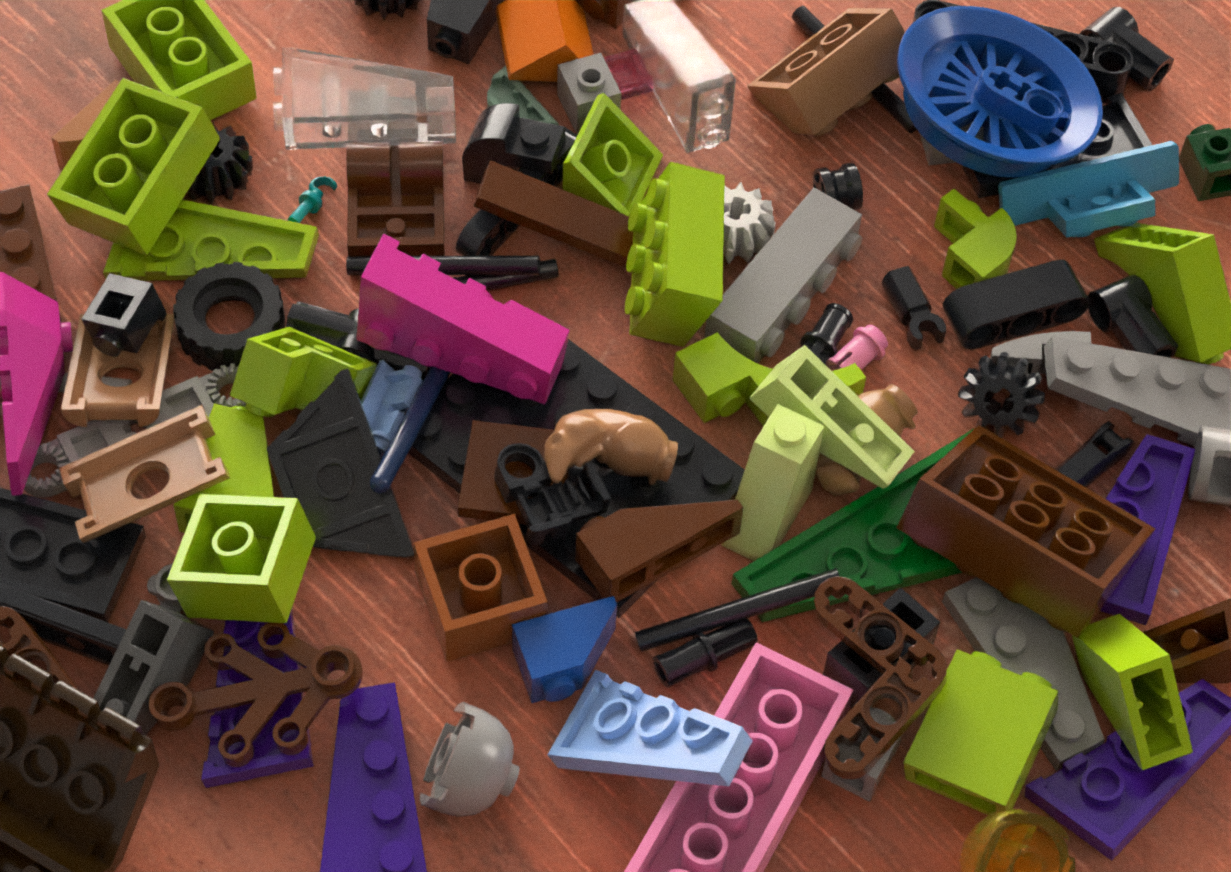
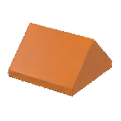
M506 0L497 5L495 13L509 80L557 82L558 64L594 55L584 9L575 0Z

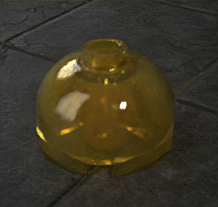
M1007 809L993 812L973 826L963 842L959 857L960 872H1075L1076 868L1075 858L1068 856V846L1065 840L1070 841L1066 831L1052 818L1022 809Z

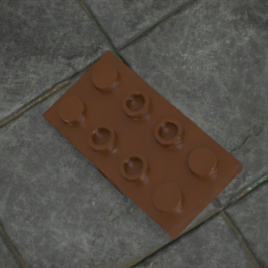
M442 95L349 96L348 143L346 146L348 256H372L383 233L400 241L397 249L409 256H422V254L427 256H445Z

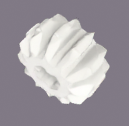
M740 182L735 189L730 190L725 186L723 254L728 264L734 259V256H740L748 263L751 257H753V252L759 253L771 236L774 235L776 222L774 221L772 202L762 200L759 188L747 192L742 182Z

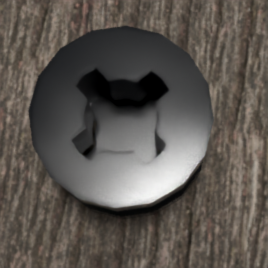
M854 163L842 164L838 170L833 171L826 167L814 170L813 188L820 190L853 210L862 207V182L859 171Z

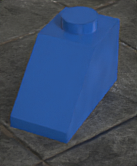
M614 596L512 624V650L531 703L545 699L549 702L560 701L571 696L576 690L583 688L615 631L617 603Z

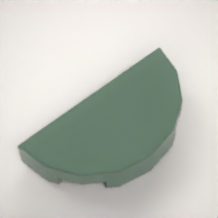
M506 66L493 75L491 79L492 84L487 92V108L503 103L518 104L520 118L559 125L521 81L509 80Z

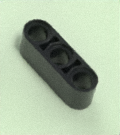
M1055 260L965 285L950 293L942 305L961 345L965 349L972 350L1071 322L1087 311L1090 306V300L1071 265L1066 260Z

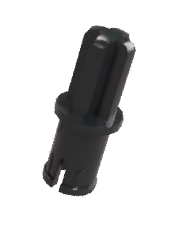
M828 304L812 331L806 332L802 336L801 346L805 345L826 364V360L837 353L836 346L854 320L852 314L840 304Z
M749 619L725 625L706 635L699 631L693 635L692 640L653 657L655 661L653 662L654 668L663 685L669 688L705 669L710 672L716 670L718 662L754 646L758 641L757 634Z

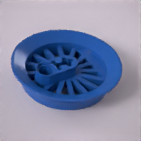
M946 7L934 10L918 18L906 30L900 41L897 53V66L900 80L904 87L905 107L911 121L920 134L935 149L967 168L999 177L1029 176L1040 173L1053 164L1076 157L1091 145L1098 134L1103 117L1101 96L1093 77L1080 59L1067 46L1031 22L1009 13L984 7ZM972 123L967 132L960 129ZM981 127H983L984 141L975 138Z

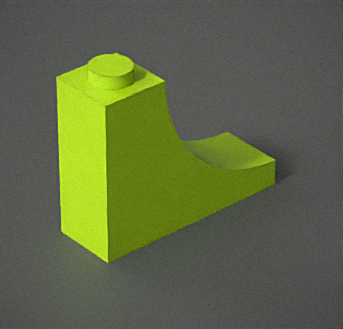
M1135 223L1130 226H1123L1094 239L1099 257L1112 261L1129 275H1137L1145 282L1152 297V306L1161 323L1178 344L1175 357L1192 360L1196 363L1212 364L1223 359L1224 352L1231 350V301L1214 234Z

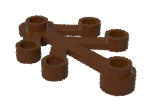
M269 622L260 628L257 635L262 652L267 657L273 659L286 656L302 666L303 669L283 673L237 646L235 639L231 635L218 633L211 636L204 647V652L210 665L217 670L232 669L248 678L249 681L191 693L182 683L167 682L158 686L153 691L149 699V709L156 723L161 728L177 731L186 728L195 716L252 704L235 728L225 732L218 742V749L224 762L231 767H242L248 764L254 756L253 741L288 695L307 691L291 716L279 720L272 732L273 739L280 752L286 755H295L302 752L309 740L307 729L330 699L345 698L359 687L363 677L362 665L357 655L347 648L328 646L319 651L290 634L285 624ZM273 635L284 636L283 640L277 645L266 644ZM228 646L231 648L226 656H214L215 651L220 647ZM335 670L345 672L339 679H327L328 675ZM172 707H184L179 714L171 717L167 716L168 711ZM287 731H299V735L294 741L284 742L281 740ZM236 742L245 743V747L240 753H227L232 744Z

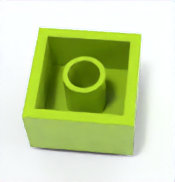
M199 494L167 581L188 618L287 623L316 536L298 498Z

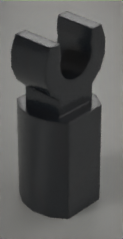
M909 266L889 271L882 280V287L901 323L909 327L907 332L909 345L915 351L921 349L923 341L921 331L932 333L938 344L944 342L946 324L938 315L931 313V304L912 269Z

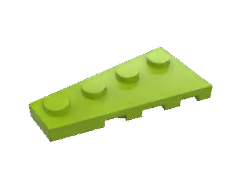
M182 199L147 256L113 242L103 274L105 279L111 273L141 281L186 280L189 276L193 277L196 275L197 271L204 267L207 269L215 266L216 263L222 262L224 264L240 262L245 266L251 267L253 265L260 268V272L263 274L267 273L272 278H306L319 233L316 226Z

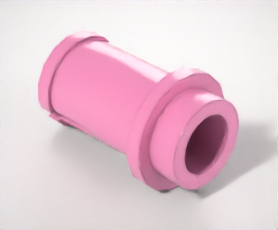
M870 324L865 328H856L853 332L854 338L833 357L826 360V366L831 371L856 363L860 370H862L873 359L881 360L884 357V349L888 347L885 335L877 327Z

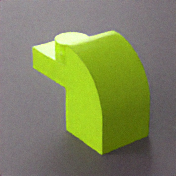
M952 189L940 199L934 225L940 233L953 243L948 247L941 276L958 289L965 285L1007 274L1017 238L1015 225L1011 217L1003 208L987 217L975 202L967 200L957 190Z

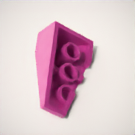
M0 272V380L3 398L2 410L7 468L11 495L13 496L23 494L65 374L63 352H73L71 322L60 323L57 301L4 272Z

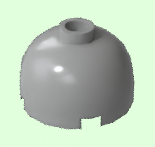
M461 702L453 711L463 716L456 726L445 723L424 774V781H434L431 796L420 793L422 806L456 817L473 816L490 808L499 794L508 797L515 786L520 769L518 765L512 763L514 745L510 733L498 718L483 709L466 702Z

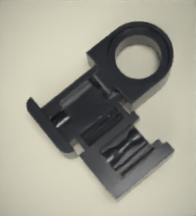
M514 443L504 447L498 455L494 479L505 503L516 502L528 527L525 537L527 545L535 546L542 544L545 535L551 534L554 540L563 538L568 534L572 522L607 513L611 497L592 461L585 463L582 473L576 475L575 481L569 482L567 479L564 481V484L560 481L559 483L553 482V485H551L552 480L548 474L547 465L540 452L534 447L523 443ZM513 461L523 462L532 469L533 474L527 478H516L507 472L505 466Z

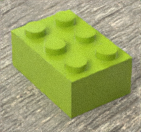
M122 0L102 9L109 47L134 82L203 107L210 121L257 99L251 60L205 0Z
M122 78L47 195L67 224L147 256L218 144L220 137L203 107Z
M670 161L659 178L651 180L647 194L642 201L633 205L628 219V230L633 232V245L629 250L626 262L627 272L632 273L631 287L625 300V313L630 315L629 335L684 347L722 302L725 175Z

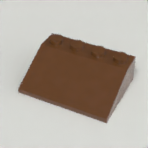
M980 425L919 479L896 527L909 535L920 547L937 552L955 563L956 567L963 573L980 578L998 589L1009 601L1026 606L1044 617L1055 629L1068 632L1077 638L1097 616L1156 529Z

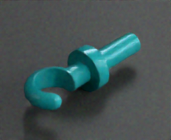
M326 176L316 177L311 180L308 190L299 196L300 205L287 220L300 223L308 213H317L322 207L321 199L324 196L323 192L317 187L327 185L335 190L337 188L335 180Z

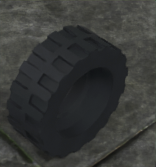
M222 262L216 263L215 266L207 269L204 267L198 270L197 274L193 277L189 276L184 281L183 288L181 290L178 289L175 296L176 304H173V314L182 350L186 355L192 357L194 363L199 366L204 365L211 371L221 369L222 365L230 367V364H235L236 367H239L248 338L285 328L283 300L278 285L275 286L271 276L267 273L263 274L260 272V268L253 265L249 267L240 262H233V264H224ZM235 300L246 302L251 306L254 311V320L251 326L244 331L234 334L214 333L206 324L205 318L208 310L218 303Z

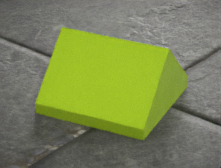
M605 93L599 94L563 163V190L629 216L633 205L642 201L663 154Z

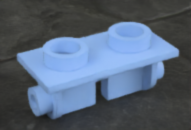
M380 360L361 400L381 458L423 382L421 379L422 372L415 366L405 365L403 370L395 371L384 360Z

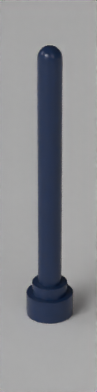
M434 366L430 367L370 479V487L375 493L382 494L389 490L451 372Z

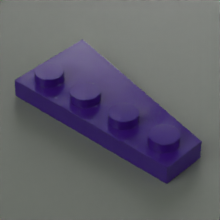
M395 682L357 688L352 694L340 700L320 872H427Z

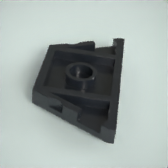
M348 368L341 370L327 389L314 402L311 401L297 416V420L287 430L282 431L266 448L283 497L298 498L316 536L312 548L412 558L414 557V547L392 486H390L387 492L382 494L375 493L370 487V479L382 458L350 370Z

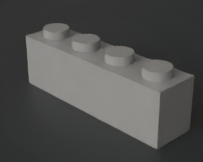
M813 188L723 294L722 302L706 320L705 338L718 332L734 350L756 363H759L765 355L772 357L780 347L785 335L784 331L791 323L797 325L802 321L809 310L811 298L817 291L824 293L833 282L837 273V267L844 259L849 262L857 253L863 239L859 235L862 214L820 190Z

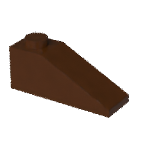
M738 500L620 509L607 517L598 516L591 519L581 528L580 532L576 533L575 560L603 598L614 596L616 602L740 534L744 507Z

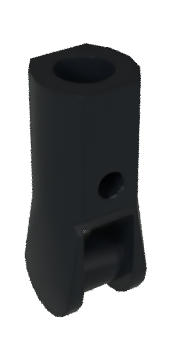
M1108 421L1055 470L1087 488L1104 472L1121 461L1133 447L1134 441L1129 437L1124 440L1113 431L1115 425ZM1098 447H1103L1109 453L1105 455Z

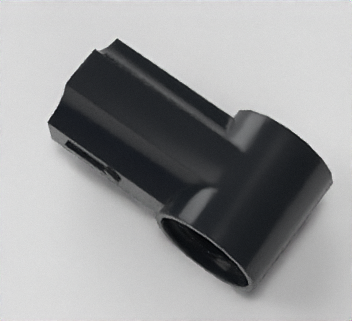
M1121 7L1110 8L1080 32L1081 35L1125 46L1133 55L1134 62L1129 77L1150 91L1162 82L1163 78L1171 70L1174 62L1172 57L1139 34L1138 25L1134 17Z
M1127 276L1088 294L1090 300L1088 311L1094 324L1104 332L1112 330L1125 350L1169 358L1175 355L1178 344L1153 312L1152 297L1149 289L1139 276Z

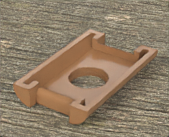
M80 314L61 405L62 415L67 421L80 427H87L88 420H138V427L150 425L158 418L160 412L174 314H167L163 321L157 320L137 354L122 350L117 357L108 356L93 345L92 338L81 320L84 314ZM116 368H132L141 374V378L138 381L122 387L109 386L101 381L107 372Z
M202 405L59 468L66 489L73 498L81 495L87 516L75 521L79 538L83 543L230 479L229 471L221 457L212 459L206 439L216 434ZM152 469H161L169 474L167 485L155 496L137 499L132 495L134 481L144 472Z

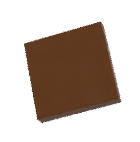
M473 420L458 502V517L494 520L515 514L518 524L526 525L516 502L505 503L495 482L494 472L498 455L504 447L510 444L523 443L537 449L545 461V441L554 430ZM513 461L505 466L507 472L516 478H527L533 474L532 469L523 462ZM569 469L561 480L562 484L568 479Z

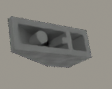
M141 600L93 699L98 701L102 711L109 707L140 725L143 735L146 736L156 724L149 709L151 694L158 686L167 682H179L187 686L201 661L207 640L213 636L215 631L175 610Z

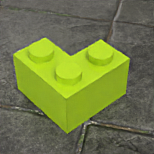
M286 327L247 339L230 396L245 402V408L248 411L264 417H273L276 414L295 408L303 410L311 401L314 402L327 389L341 370L348 368L360 400H362L377 364L294 328Z

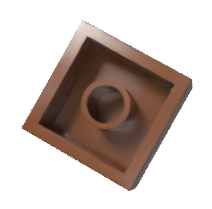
M515 514L413 542L415 574L446 662L512 643V624L548 614V601Z

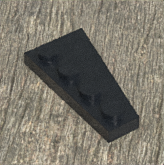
M1118 93L1108 97L1107 105L1102 106L1103 117L1101 127L1091 145L1076 157L1053 164L1044 171L1152 146V143L1122 93ZM965 166L962 167L978 198L999 195V183L1019 178L988 175Z

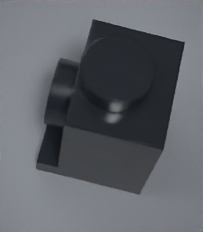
M109 273L81 320L92 338L93 345L102 353L117 357L122 350L137 354L157 320L163 321L167 312L152 283Z

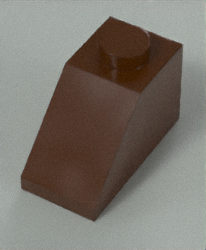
M1231 598L1143 632L1170 655L1176 683H1196L1201 679L1208 683L1231 682Z

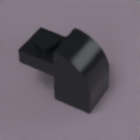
M503 103L486 108L479 115L462 155L464 180L481 184L485 169L490 160L516 171L520 167L552 174L566 140L565 127L520 118L518 104Z

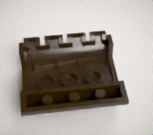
M0 645V872H114L124 858L160 766L152 739L143 735L141 727L137 723L109 707L102 711L97 700L62 680L55 684L52 674L15 653L9 657L6 648Z

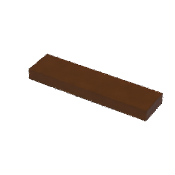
M491 160L489 161L474 202V207L626 268L628 253L633 245V232L628 230L629 216Z

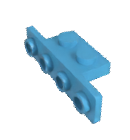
M1168 141L1003 181L998 185L999 207L1008 213L1015 226L1049 218L1066 238L1089 236L1096 230L1112 226L1133 225L1138 220L1155 216V199L1149 194L1150 192L1175 187L1179 184V146L1174 141Z

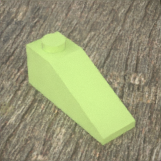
M805 345L778 363L749 398L768 417H770L777 404L824 425L819 453L883 489L890 485L915 452Z

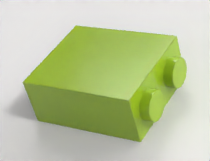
M957 649L947 669L946 684L932 701L904 759L906 780L1006 823L1058 710V690L1053 689L1052 684L1048 680L1037 674L1023 672L1022 675L1002 668V664L997 659L986 653L974 651L970 655Z

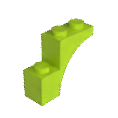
M718 332L675 353L673 381L703 423L718 416H730L738 411L744 403L749 406L763 427L769 419L749 398L773 370L772 368L765 367L744 357L734 350ZM856 363L832 371L857 396L863 393L866 376Z

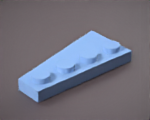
M595 670L547 755L558 768L729 787L753 740L742 726L695 708L691 711L680 708L670 698L659 695L657 698L643 693L639 686L626 681L619 684L612 681L608 674Z

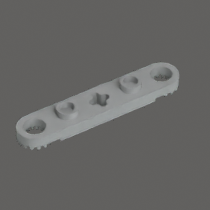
M230 364V367L222 365L221 369H215L212 373L198 378L196 376L163 390L158 418L150 425L143 426V428L153 427L200 405L205 409L208 418L214 403L227 407H245V402L236 398L232 400V397L226 399V396L223 395L221 397L219 390L224 385L234 383L238 367L235 364ZM92 420L87 423V427H75L56 435L57 439L42 443L38 448L31 471L41 463H53L58 469L55 470L56 474H51L52 478L45 477L46 480L44 481L42 478H39V480L36 477L32 478L30 471L24 490L32 496L41 498L51 497L66 491L67 489L63 484L59 470L60 467L137 434L132 432L131 426L138 423V420Z

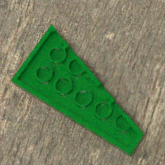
M974 429L899 473L888 487L884 489L879 486L735 572L732 575L731 585L743 598L837 568L839 577H847L856 582L870 595H875L963 573L956 567L955 563L933 550L920 547L909 535L896 527L919 479ZM847 594L840 599L832 595L828 597L830 606L847 602L849 598ZM815 597L757 615L761 622H766L814 610Z

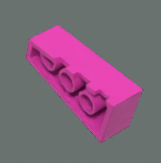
M383 233L361 276L356 340L366 343L377 350H387L413 359L424 366H434L463 376L471 382L483 383L510 392L518 398L530 399L545 404L564 362L570 330L513 300L505 304L494 300L491 294L485 290V285L471 278H468L466 284L438 271L441 263L425 254H422L420 259L417 260L399 251L397 247L400 241Z

